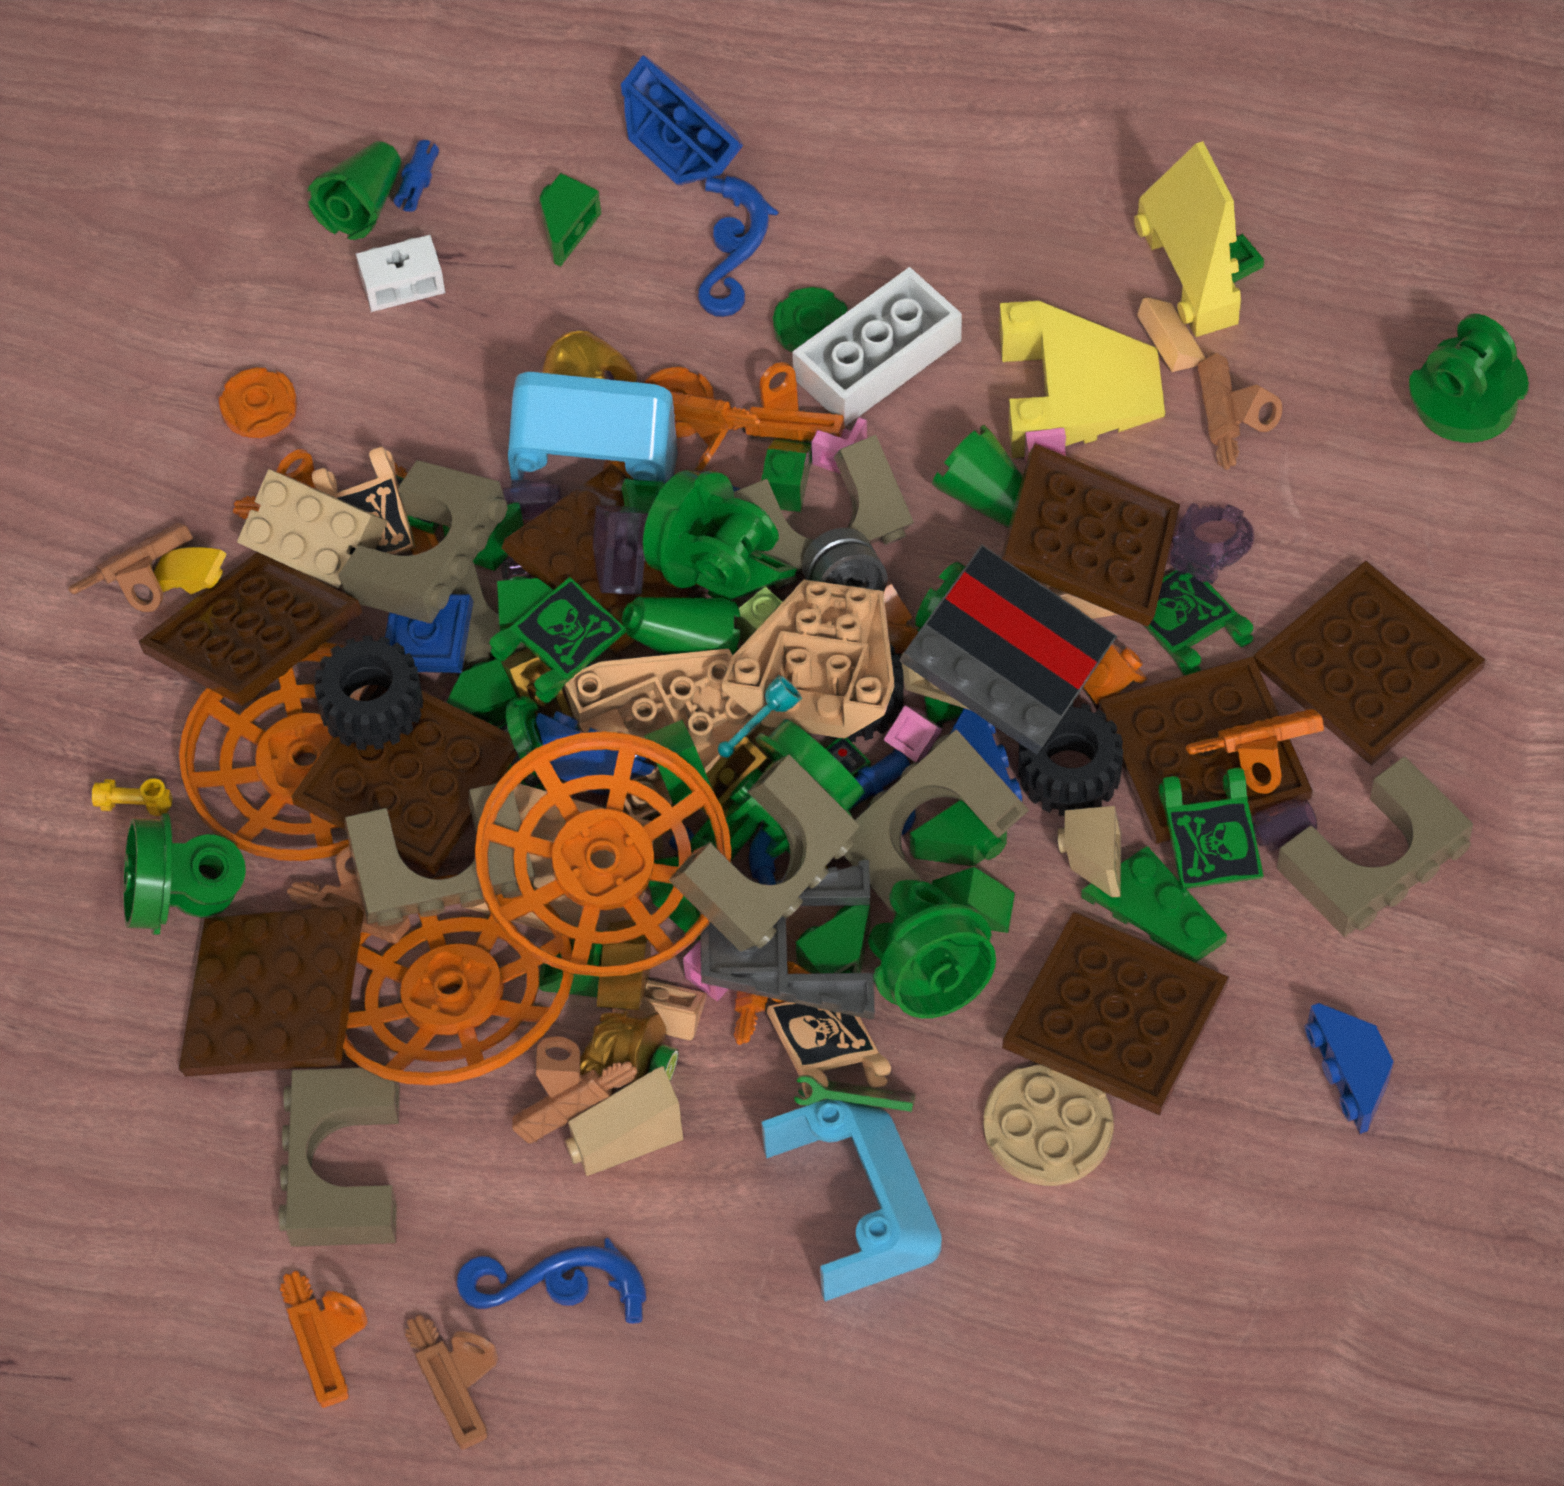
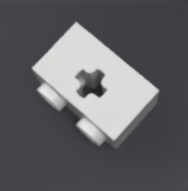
M430 235L410 238L404 242L384 247L371 248L368 251L356 254L361 281L371 312L445 293L441 267Z

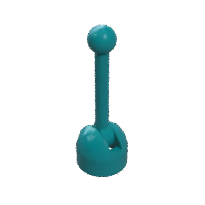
M778 675L765 690L764 696L767 704L729 741H723L719 744V755L725 758L730 757L734 753V747L772 710L786 712L793 708L802 699L794 685L783 676Z

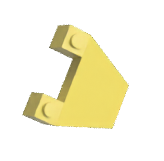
M1202 141L1196 143L1139 198L1138 215L1134 216L1137 233L1140 237L1145 236L1151 250L1164 247L1183 285L1181 302L1177 304L1180 319L1184 325L1189 324L1195 337L1237 325L1241 304L1240 290L1236 288L1231 275L1239 272L1238 260L1236 258L1230 259L1229 246L1230 243L1236 242L1234 200Z
M1041 301L1000 303L999 334L1002 362L1042 360L1046 397L1009 399L1008 426L1012 458L1025 457V432L1064 428L1066 434L1065 446L1080 441L1087 444L1097 440V435L1114 429L1121 432L1165 417L1158 349L1156 347Z

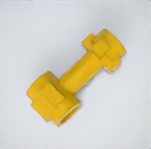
M156 778L146 780L141 785V788L116 787L117 784L113 779L95 782L92 788V804L94 807H100L101 811H112L116 804L145 805L150 815L161 816L162 813H167L170 806H172L173 797L171 791L166 789L164 783Z

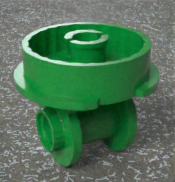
M1473 313L1466 315L1458 324V337L1445 339L1439 343L1437 348L1428 356L1421 369L1414 370L1409 377L1411 399L1420 419L1426 427L1445 439L1462 443L1486 441L1504 432L1516 416L1519 400L1525 398L1529 389L1526 370L1517 358L1516 345L1510 334L1492 318Z
M684 470L671 477L656 496L644 528L643 552L648 565L662 572L666 581L675 587L688 588L695 585L697 577L701 573L705 579L717 586L729 589H742L751 578V572L746 560L754 550L770 551L779 540V533L769 515L761 507L750 501L734 498L732 484L726 475L717 471H705L699 474L691 470Z
M784 719L769 736L760 733L756 737L759 746L773 761L763 772L757 768L751 771L735 787L730 795L734 802L726 813L732 821H736L746 814L756 824L762 822L764 824L762 830L772 838L765 852L773 859L785 850L790 854L788 838L780 824L747 792L772 763L789 754L851 817L852 815L848 810L865 792L858 781L829 751L790 720Z
M162 813L160 820L132 818L126 839L123 875V910L126 927L151 929L152 935H160L161 924H166L169 907H177L183 913L197 918H208L220 914L231 904L235 894L244 882L246 866L242 853L230 840L213 834L200 835L186 843H172L169 814ZM202 874H206L210 879L205 878Z
M901 880L896 882L889 893L890 904L896 911L892 923L877 924L873 927L868 937L870 949L881 960V965L875 968L873 974L874 984L887 1001L898 1005L903 1012L912 1017L930 1019L953 1013L975 999L986 987L993 975L996 965V953L990 942L992 934L989 924L976 909L963 904H955L949 896L933 884L917 880Z

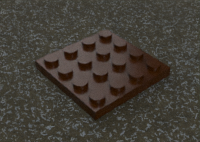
M1034 443L1028 454L1001 557L1036 581L1148 627L1155 615L1180 504Z
M611 464L505 538L502 549L533 578L540 579L553 590L570 577L622 624L625 607L637 597L694 598L706 588L698 584L688 588L675 587L666 581L662 572L648 565L644 553L632 551L622 493V485L625 479L629 478ZM625 633L608 648L617 655L636 640Z
M256 552L220 579L212 588L204 591L138 642L145 655L243 706L248 701L254 699L259 692L276 679L285 675L289 669L303 658L315 652L320 645L338 631L346 628L351 621L363 612L357 599L290 566Z
M1366 560L1253 655L1259 670L1304 709L1316 710L1322 716L1323 725L1371 766L1484 668L1486 661Z
M1254 656L1099 700V710L1106 714V722L1113 720L1117 726V734H1121L1123 740L1122 766L1155 845L1171 840L1165 810L1158 792L1159 784L1162 783L1165 777L1175 776L1179 778L1182 791V805L1228 799L1223 788V776L1227 774L1229 769L1241 768L1238 751L1227 753L1223 748L1205 751L1204 753L1189 754L1186 751V746L1201 740L1219 737L1218 731L1225 730L1226 728H1233L1237 725H1246L1258 720L1263 721L1267 718L1271 719L1275 716H1280ZM1290 739L1278 741V755L1282 774L1280 785L1270 793L1261 794L1253 791L1246 784L1251 816L1312 798L1313 790ZM1254 763L1252 773L1255 779L1263 784L1269 783L1271 781V773L1268 767L1262 763Z
M370 685L359 701H370L379 698L387 692L388 688L381 685ZM422 691L423 708H420L421 717L418 723L412 722L413 731L408 736L402 733L399 735L400 742L394 745L390 741L383 743L384 748L375 750L374 745H367L366 750L357 749L354 742L348 747L341 743L339 736L332 738L291 797L293 805L344 830L345 817L387 808L400 858L435 875L473 820L468 802L469 790L497 784L517 755V751L508 732Z
M358 905L205 918L179 1070L186 1077L341 1065L364 912Z
M1073 912L1005 1034L1002 1048L1160 1116L1227 987L1229 976Z

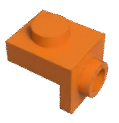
M1112 644L1083 687L1095 703L1099 705V700L1118 695L1132 681L1143 684L1147 680V677L1140 670L1143 662L1129 647L1123 650Z

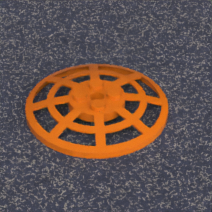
M324 642L315 652L307 655L300 662H320L324 656L331 657V649L337 644ZM292 667L285 675L278 678L281 689L259 698L240 715L220 702L224 696L206 688L188 715L182 731L179 751L181 777L189 801L200 819L216 835L230 840L237 848L256 856L280 861H308L338 855L343 849L349 847L348 839L337 843L333 842L331 830L338 828V826L310 813L312 823L306 824L288 823L274 819L286 803L293 805L291 796L333 738L328 733L327 726H324L320 714L303 713L300 699L316 698L314 688L316 684L297 685ZM367 686L354 691L350 698L359 701ZM279 704H285L287 717L273 724L267 731L252 724L265 711ZM210 715L229 728L221 747L220 770L195 772L196 743L201 729ZM242 736L257 745L256 766L233 769L234 752ZM303 753H312L317 756L315 761L307 766L295 763L296 758ZM261 781L271 796L257 811L243 798L236 785ZM224 786L225 792L232 804L249 821L234 835L212 816L203 802L198 788ZM266 828L274 832L290 835L315 834L317 848L303 850L277 849L257 845L251 841Z
M607 731L579 733L556 739L533 750L515 763L499 780L486 801L478 823L475 844L476 872L483 899L494 920L513 942L529 955L552 967L574 974L597 977L628 975L651 969L675 957L691 945L709 925L710 921L701 913L698 920L684 936L672 943L659 925L673 913L684 895L674 886L667 900L653 915H650L638 896L645 890L650 880L671 883L669 879L691 855V844L682 821L701 807H704L710 818L716 838L717 850L731 862L730 834L723 809L710 785L693 766L675 752L654 741L631 734ZM581 751H618L613 776H585L562 784L550 764L551 761L561 756ZM635 755L648 758L669 769L687 784L692 793L672 807L667 800L653 789L640 782L631 780ZM535 771L547 794L542 796L529 810L520 826L519 832L495 825L494 822L508 795L525 777ZM588 790H610L606 809H593L580 813L570 797L573 794ZM631 794L645 801L658 811L660 816L647 825L642 826L634 818L623 813L626 795ZM555 805L566 822L557 834L555 841L552 842L531 836L539 820ZM669 830L672 831L677 844L679 867L654 863L652 841ZM490 841L514 849L515 877L523 896L502 907L495 896L489 876L488 849ZM606 850L614 856L615 862L612 866L603 869L596 867L590 858L595 852ZM527 853L552 859V871L555 880L534 891L527 872ZM565 894L573 902L583 906L579 927L562 921L544 905ZM623 907L636 924L618 931H595L600 910H612ZM533 911L551 929L575 940L570 961L556 957L537 947L522 935L511 921ZM644 935L658 952L646 959L624 965H587L592 943H621Z
M456 875L439 876L432 879H448ZM502 894L495 895L501 907L523 897L521 895L513 898H503ZM549 903L544 905L551 913L561 919ZM418 913L423 927L401 938L383 956L361 946L371 935L361 932L357 963L372 970L365 990L364 1005L366 1011L350 1012L347 1029L371 1026L380 1041L398 1054L383 1066L363 1056L348 1039L347 1034L345 1035L343 1051L364 1070L384 1079L404 1084L439 1085L457 1083L482 1076L514 1060L544 1036L558 1018L568 999L574 973L562 970L561 985L551 1006H533L539 989L540 973L538 966L544 962L529 955L513 942L494 920L492 914H490L488 919L457 917L438 921L437 915L421 917L420 913ZM547 926L555 938L539 948L554 956L561 953L562 959L570 961L573 951L570 938ZM461 931L481 932L475 945L459 943L446 945L443 934ZM497 938L512 946L521 958L499 968L497 962L489 953ZM426 940L428 941L430 951L420 956L409 968L396 963L410 949ZM527 973L526 990L521 1004L502 1000L504 983ZM387 977L401 983L400 994L402 1003L379 1008V994L384 979ZM456 984L462 985L455 993H442L445 988L455 986ZM491 1015L510 1019L497 1032L482 1041H478L474 1028L485 1022ZM409 1017L419 1030L406 1044L392 1035L384 1023ZM523 1021L538 1022L519 1041L499 1054L484 1060L482 1052L506 1039ZM458 1034L462 1048L455 1050H424L435 1035ZM466 1058L468 1066L438 1072L403 1071L415 1059L445 1062Z

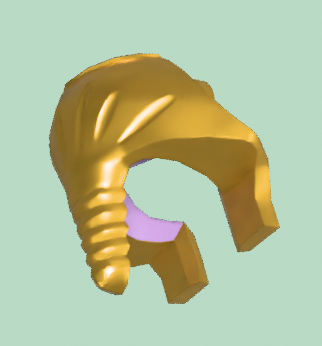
M570 331L560 336L548 349L542 372L605 379L604 373L607 371L609 380L637 381V374L626 358L607 342L588 331Z

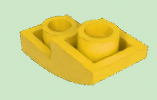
M202 547L172 550L162 555L153 573L162 592L174 587H181L189 594H194L205 588L210 589L218 582L223 573V569L220 567L227 554L221 549Z

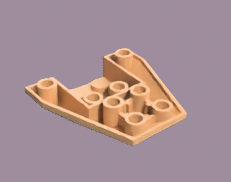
M804 579L733 655L722 682V690L754 717L767 704L764 696L765 690L778 675L791 682L800 693L802 699L786 712L772 710L760 722L767 727L777 728L784 719H787L806 733L845 739L885 715L894 689V675L883 591Z
M729 649L602 661L582 669L564 685L574 717L578 720V729L586 733L592 727L601 732L631 734L645 739L644 735L683 720L706 773L722 757L718 753L719 744L723 741H729L753 718L750 713L722 690V682L733 657ZM761 723L755 726L746 736L748 737L750 734H752L761 725ZM646 758L645 761L656 766V768L649 775L631 780L640 782L653 789L672 806L673 803L656 763ZM631 794L626 795L623 809L625 814L645 819L658 813L645 801Z

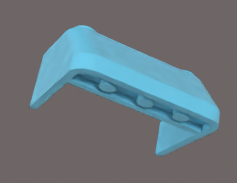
M538 372L519 374L516 377L512 395L508 461L513 490L521 491L524 472H533L543 468L547 464L548 454L625 462L626 471L634 480L663 481L665 485L674 476L678 456L674 405L671 392L662 386L648 383Z
M825 1099L761 1122L763 1149L766 1158L818 1140L837 1142L851 1137L880 1206V1210L865 1215L857 1224L856 1241L861 1252L820 1266L821 1291L824 1301L926 1266L938 1258L942 1247L940 1230L895 1124L885 1110L857 1103Z

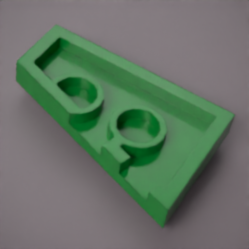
M1148 846L1121 863L1120 897H1111L1092 883L1081 891L1082 899L1092 905L1098 903L1113 912V917L1124 924L1128 922L1149 934L1152 941L1172 953L1195 963L1226 943L1227 934L1187 889L1181 890L1180 881Z

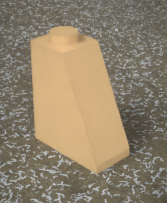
M664 1067L651 1071L570 1120L568 1123L571 1138L566 1139L565 1144L572 1163L581 1162L586 1176L682 1141L683 1132L679 1102Z

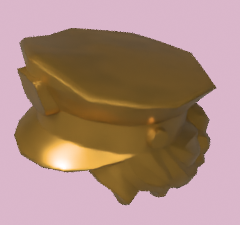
M626 1009L624 1013L607 1012L602 1014L599 1020L602 1023L595 1025L592 1039L580 1056V1075L594 1070L602 1076L603 1069H607L608 1066L612 1067L613 1063L617 1064L620 1062L623 1064L627 1061L637 1068L633 1082L648 1074L652 1057L656 1049L663 1044L667 1031L660 1014L656 1012L643 1019L631 1017Z

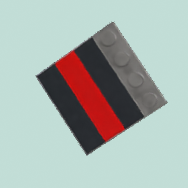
M981 544L899 661L1037 755L1117 636Z

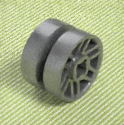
M837 528L821 534L808 546L803 556L802 570L806 580L883 591L888 582L886 569L864 534L855 529Z

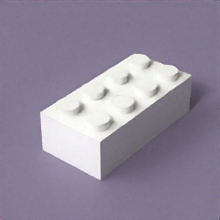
M909 267L792 352L796 382L831 414L842 415L844 417V426H847L961 342L962 313Z

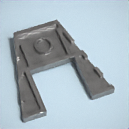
M869 860L858 861L857 866L837 870V867L828 868V874L817 886L812 889L807 887L799 896L803 900L800 906L870 905ZM782 916L773 926L777 930L776 934L760 949L753 946L740 952L711 922L701 933V983L861 1018L874 1019L873 973L787 974L786 919Z

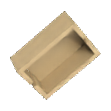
M268 469L254 501L261 505L259 511L250 510L237 543L333 587L344 590L339 573L352 555L349 554L352 546L357 548L360 545L375 550L388 521L289 476Z

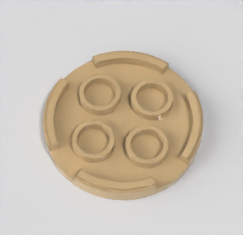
M1033 1065L1023 1069L1017 1068L1011 1071L996 1084L986 1102L984 1135L992 1156L1007 1172L1028 1183L1056 1186L1081 1179L1102 1162L1113 1138V1113L1106 1093L1042 1065Z

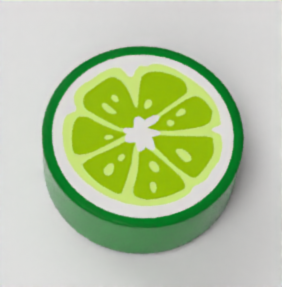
M665 1044L660 1045L652 1057L648 1073L657 1068L664 1067L668 1079L671 1081L678 1061V1049Z

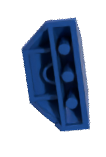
M645 55L640 58L620 84L622 96H624L628 139L677 185L681 186L721 175L743 147L740 137L730 125L687 86Z

